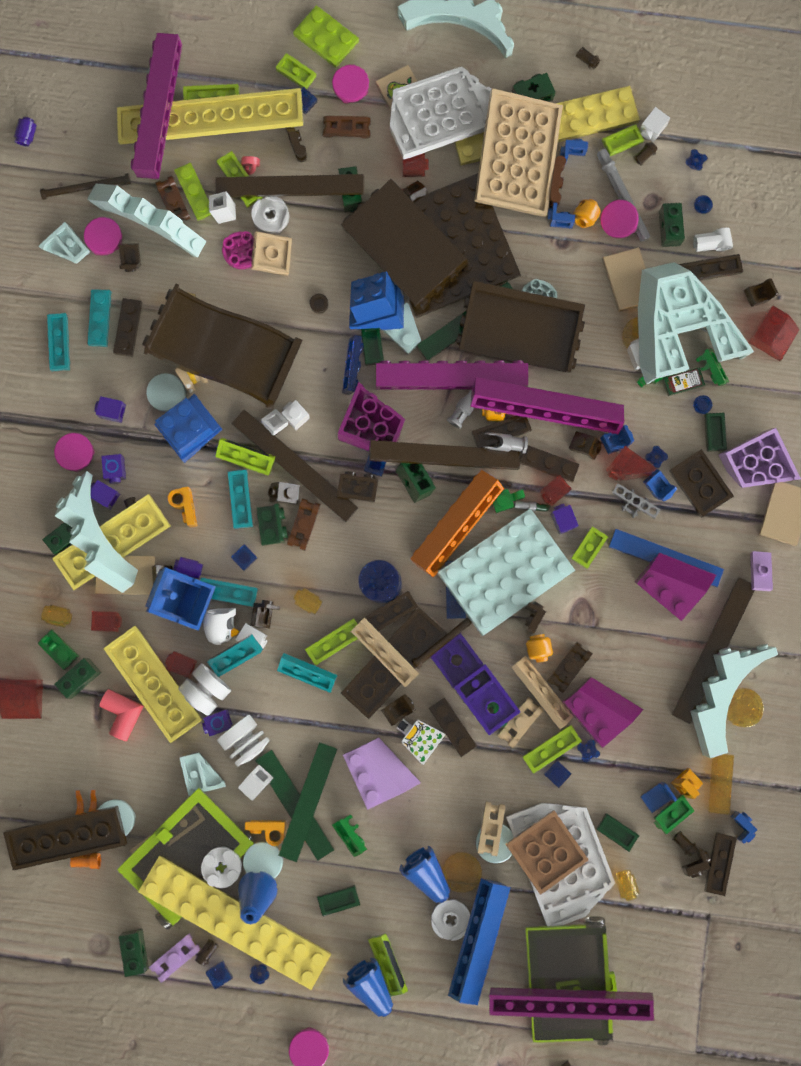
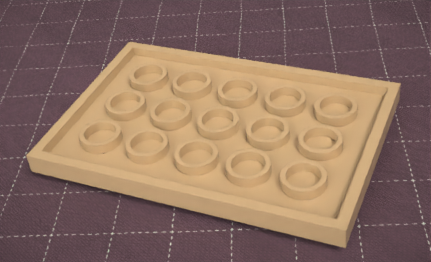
M494 88L490 90L474 202L542 217L547 216L563 105Z

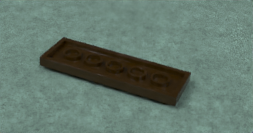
M418 607L388 642L415 669L416 667L411 660L413 658L417 659L444 637L447 632ZM374 656L344 688L341 694L365 717L370 719L401 683Z
M118 805L3 832L13 871L122 847L127 844Z

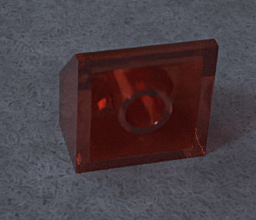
M772 305L766 311L748 343L781 362L800 329L789 314Z
M624 446L609 464L606 471L609 472L608 476L612 479L626 481L646 478L657 468Z
M0 680L1 718L42 719L43 680Z

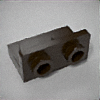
M345 471V474H340L337 497L375 503L378 479H375L374 475L364 474L363 477L356 476L355 472Z
M535 601L533 603L529 602L525 608L532 612L525 624L528 627L526 631L532 635L546 613L543 610L544 606Z

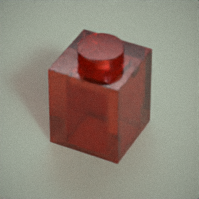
M425 153L407 159L402 157L403 177H425V170H429V158L425 159Z
M559 475L540 491L542 493L541 498L546 504L550 503L553 506L567 495L572 488Z
M92 611L91 631L118 632L119 628H121L122 617L119 616L118 612Z
M173 651L172 654L169 653L165 664L167 665V670L190 678L198 660Z

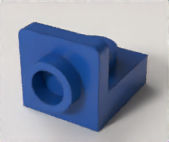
M553 202L552 208L548 209L547 220H550V227L572 229L575 215L569 212L557 213V203Z

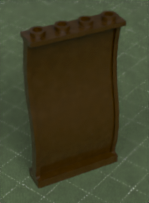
M175 284L173 290L169 289L166 294V304H161L158 315L160 316L158 320L154 319L151 324L150 330L152 332L150 336L146 335L142 345L145 346L143 354L147 355L149 353L176 368L237 389L266 405V408L272 410L303 340L297 337L294 339L255 319L211 305L180 289L179 284Z

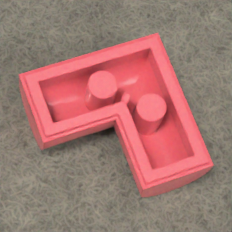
M108 689L102 697L100 707L117 715L109 734L120 740L127 741L144 705Z

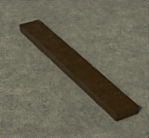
M364 174L216 177L215 194L227 192L230 197L364 195L365 176Z
M243 410L232 422L234 427L263 452L275 456L274 461L343 521L347 522L358 510V507L349 499L337 497L338 490L275 435L273 436L268 429L246 410Z
M370 440L369 461L519 470L520 451L510 450L507 452L480 447Z
M740 577L737 579L672 716L691 724L693 718L690 711L697 709L696 706L700 705L705 695L702 683L708 681L709 677L714 676L717 670L713 655L720 653L719 650L728 647L755 591L752 590L750 582Z

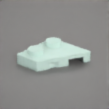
M66 222L39 245L41 249L76 264L91 252Z
M406 303L404 305V328L383 331L409 355L421 342V338L410 306Z
M200 752L180 757L188 796H191L198 788L206 792L226 787V783Z

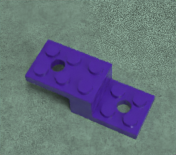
M461 633L430 657L489 736L521 712ZM455 654L460 655L462 658V663L459 666H455L451 662V658ZM490 702L498 704V711L494 714L490 713L487 709Z

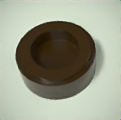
M323 294L313 295L309 302L311 310L315 313H324L328 309V299Z

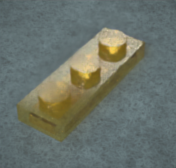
M722 754L712 758L709 798L710 813L730 815L734 755Z

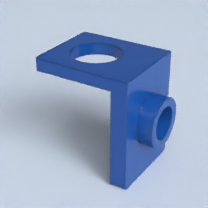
M660 782L640 796L651 813L670 800H677L664 782Z

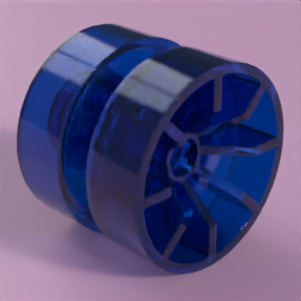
M371 561L362 568L359 574L358 583L361 592L376 603L391 602L401 592L402 577L399 571L387 561Z

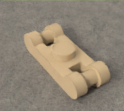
M530 697L519 707L521 712L508 721L507 725L497 735L501 740H506L511 748L518 743L520 738L544 710L540 705H535ZM527 708L533 712L530 717L524 713ZM511 728L517 732L514 737L508 733Z
M485 802L477 853L483 854L486 852L491 853V856L497 857L505 805L499 804L497 806L492 805L491 802ZM490 813H496L497 820L491 819ZM486 839L493 840V844H485Z

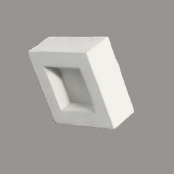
M277 409L261 419V423L273 436L288 426V421Z

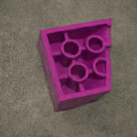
M358 383L339 428L338 440L369 451L370 440L398 442L405 418L381 402L376 395L366 390L362 384Z
M658 553L634 582L682 621L707 593L716 575Z
M592 677L562 701L570 713L601 748L632 724L644 710Z

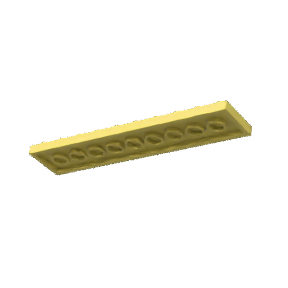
M630 86L556 103L563 105L558 142L636 124L640 120ZM484 132L455 142L461 166L480 161Z
M301 89L173 101L166 140L303 126ZM143 105L117 107L118 142L120 145L131 144L137 141V126L141 121L140 109Z
M160 855L138 891L312 990L331 956L329 951L264 914L255 924L243 922L240 917L239 900L216 887L210 886L206 881Z

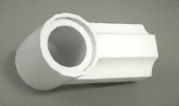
M720 228L712 233L698 234L693 237V245L696 252L715 249L720 252L733 248L730 228Z

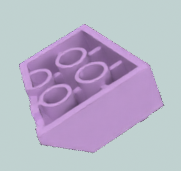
M776 428L768 429L718 454L726 472L741 488L801 479Z
M380 738L343 754L367 810L421 783Z

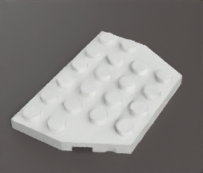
M459 67L394 89L390 131L403 159L484 132L491 88L489 86L485 87L479 82L478 78L470 75L463 67Z
M540 803L506 816L514 838L552 810H555L589 859V861L541 895L530 881L546 925L560 926L586 917L594 905L613 887L615 881L587 808Z

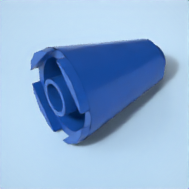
M428 846L427 850L424 847L416 850L405 859L407 861L405 866L401 864L399 868L401 874L432 901L443 903L449 898L450 888L435 852L430 846Z
M248 872L239 882L240 917L247 924L257 923L277 896V883L266 872Z
M370 958V962L363 960L347 972L348 978L346 980L343 978V984L376 1016L385 1017L391 1013L393 1002L379 963L375 958Z

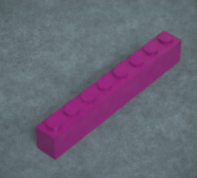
M156 33V38L152 42L153 55L149 59L150 71L146 75L147 88L143 92L144 105L140 109L141 121L137 126L138 138L134 142L135 154L134 158L131 159V169L137 178L159 179L182 51V42L179 35L169 33Z
M444 360L437 361V363H429V361H418V363H410V361H399V363L380 361V363H376V390H471L476 377L529 386L528 363H523L521 360L512 361V363H505L502 360L493 361V363H486V361L482 360L475 361L474 363H467V361L463 360L456 361V363H448V361Z
M478 377L475 378L471 389L470 407L614 434H619L625 423L624 405Z
M490 987L489 1015L654 1021V999L652 992Z

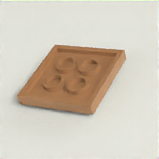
M552 810L506 843V846L540 895L589 861L555 810Z

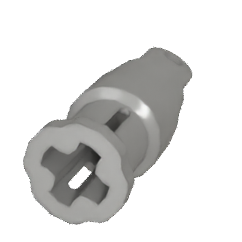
M471 390L465 397L459 400L455 406L456 410L451 417L447 418V421L458 429L462 428L461 424L474 410V407H470Z
M485 433L496 435L499 437L500 443L497 447L483 446L484 448L507 452L516 450L524 454L526 453L528 446L527 436L518 438L512 437L510 434Z

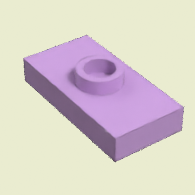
M752 551L750 553L752 590H773L771 553Z

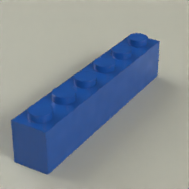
M481 878L448 993L449 997L459 1003L478 1005L511 888L498 881Z

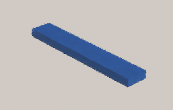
M618 529L614 530L609 544V548L649 563L658 553H662L713 573L716 577L711 586L718 587L724 571L723 568Z

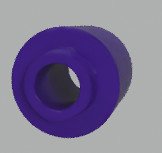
M28 117L18 119L14 133L15 143L29 147L30 143L33 142L37 127L33 119Z
M180 557L179 560L176 559L173 571L199 579L203 564L196 560Z

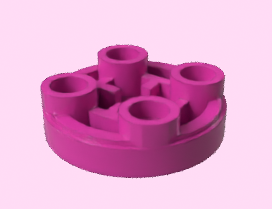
M342 66L333 76V91L343 103L357 102L368 94V75L359 66Z
M626 200L612 201L602 211L601 226L609 236L625 238L637 229L639 222L638 211L633 204Z
M95 218L87 224L84 230V241L95 255H109L118 250L119 244H122V231L118 224L110 218Z
M235 232L223 240V257L227 264L235 269L243 270L251 267L254 236L250 232Z
M68 433L62 436L57 441L54 449L57 463L64 469L75 472L86 468L91 463L95 453L89 439L79 433Z
M308 1027L293 1036L289 1045V1057L294 1066H323L328 1058L329 1044L326 1037L320 1031Z

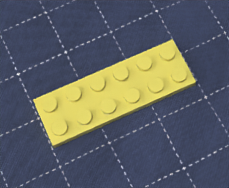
M148 494L101 525L100 529L115 551L124 558L171 527L151 495ZM71 545L52 559L72 589L76 590L94 578L95 575L84 569L87 553Z
M137 626L132 627L103 648L170 743L203 720L197 710L185 700L183 694L178 689L180 686Z

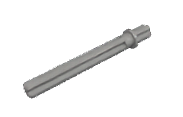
M606 149L600 150L597 153V157L602 165L601 169L605 171L619 200H626L636 208L615 167V161H612ZM638 212L639 222L635 232L642 242L649 239L650 234Z

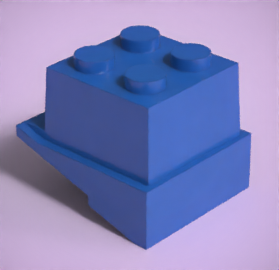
M387 271L351 282L350 329L380 328L381 330L404 328V296L400 288L394 285Z
M195 393L190 398L183 399L155 420L156 423L154 424L184 463L222 430Z
M163 567V570H159L146 602V612L199 631L215 586Z

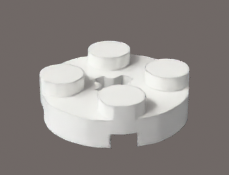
M279 197L259 199L252 208L251 215L254 226L263 233L279 234L288 224L289 211L284 201ZM273 211L275 217L268 219L266 213Z
M227 847L212 849L204 857L201 865L203 878L210 886L216 888L231 886L238 879L242 869L239 855ZM219 862L227 865L223 873H220V870H216Z
M447 899L443 903H438L431 914L433 930L443 939L451 941L461 939L465 936L470 918L468 908L456 899ZM448 915L456 916L455 924L446 923Z

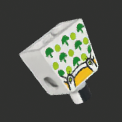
M403 719L397 726V729L405 734L401 741L402 744L423 765L445 736L443 732L418 719L413 725Z

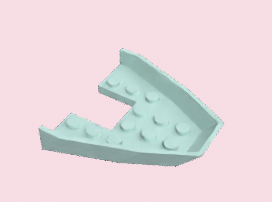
M675 262L642 270L638 302L640 368L646 384L651 383L657 378L684 372L689 369L677 335L680 333L706 327L718 362L737 357L743 359L754 352L721 304L690 270Z

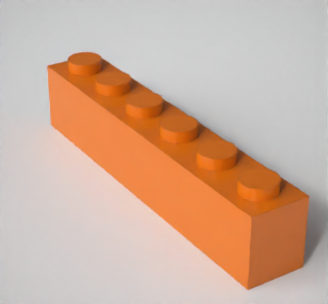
M482 469L474 476L469 486L462 491L457 501L451 505L449 511L439 520L437 526L413 553L410 559L417 567L434 578L503 491L504 487L498 479Z

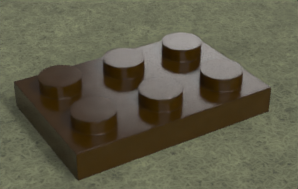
M702 449L669 470L701 518L734 497Z

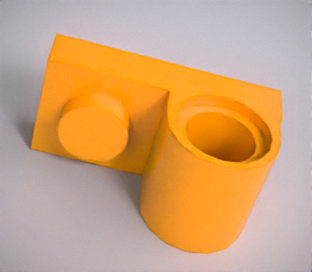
M182 487L172 490L168 495L169 504L177 510L185 509V512H182L183 522L187 523V526L190 528L198 526L191 488ZM177 495H182L183 497L180 504L174 503V498Z
M687 768L671 784L685 798L695 799L700 794L697 790L703 785V782L690 768Z
M247 820L245 822V830H250L251 834H261L262 830H265L267 843L277 846L285 838L286 820ZM277 830L281 835L280 839L273 840L270 836L271 831Z

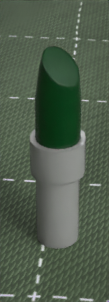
M515 501L514 508L532 509V511H548L551 507L547 504L532 501Z

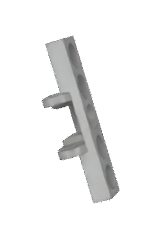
M620 484L616 485L612 493L626 503L625 506L622 505V512L626 510L634 518L638 516V511H642L653 519L656 518L661 509L647 501L648 498L643 499L633 493V489L630 491ZM617 488L623 490V494H618L616 492ZM635 497L640 500V503L637 505L633 503ZM629 503L637 507L635 511L627 507ZM644 505L648 506L646 510L643 509ZM650 508L654 509L656 514H651L649 512Z

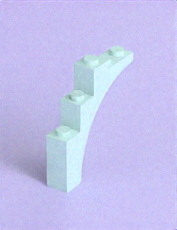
M409 0L398 6V17L406 31L419 25L430 23L463 25L487 37L498 47L505 58L512 55L514 42L505 33V27L501 22L502 7L495 0H486L474 6L473 0Z
M96 183L87 200L101 210L121 215L149 228L194 257L199 256L206 243L202 237L184 225L183 221L171 211L157 209L144 198L132 197L116 185Z
M86 471L82 476L78 475L72 483L74 487L68 496L62 497L57 502L55 517L73 527L70 532L72 536L69 543L87 553L84 569L123 593L134 584L138 570L115 551L100 529L91 503L93 475Z
M762 644L756 647L757 650L751 651L748 649L740 652L731 650V648H724L719 650L720 653L713 655L719 676L709 677L708 681L702 683L707 704L696 706L697 709L690 711L703 756L713 758L728 753L726 718L734 692L753 668L763 661L778 655L776 647Z

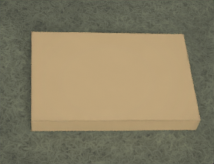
M639 247L603 257L602 260L618 311L637 307L641 273L643 269H646Z
M784 482L773 484L759 535L793 546L798 545L801 535L800 487Z
M124 557L129 564L138 570L134 584L122 593L96 577L95 594L150 595L153 587L152 566L156 564V557Z

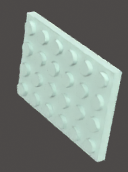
M529 509L440 570L438 575L481 636H484L525 607L529 602H532L570 575L575 569L532 509Z

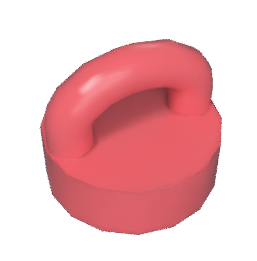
M242 157L241 165L245 166V171L248 175H252L256 167H260V159L258 157Z

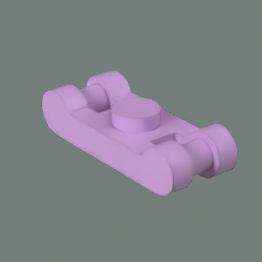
M187 934L149 966L152 972L155 971L158 975L157 979L161 983L201 950L198 944L195 945L191 940L192 936L190 934ZM186 945L190 951L185 953L182 947ZM164 962L169 967L166 971L160 966Z

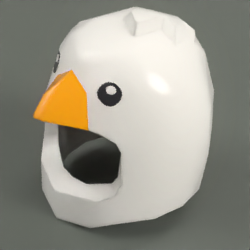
M217 608L206 611L203 618V628L209 642L221 645L238 635L240 631L234 627L236 608Z

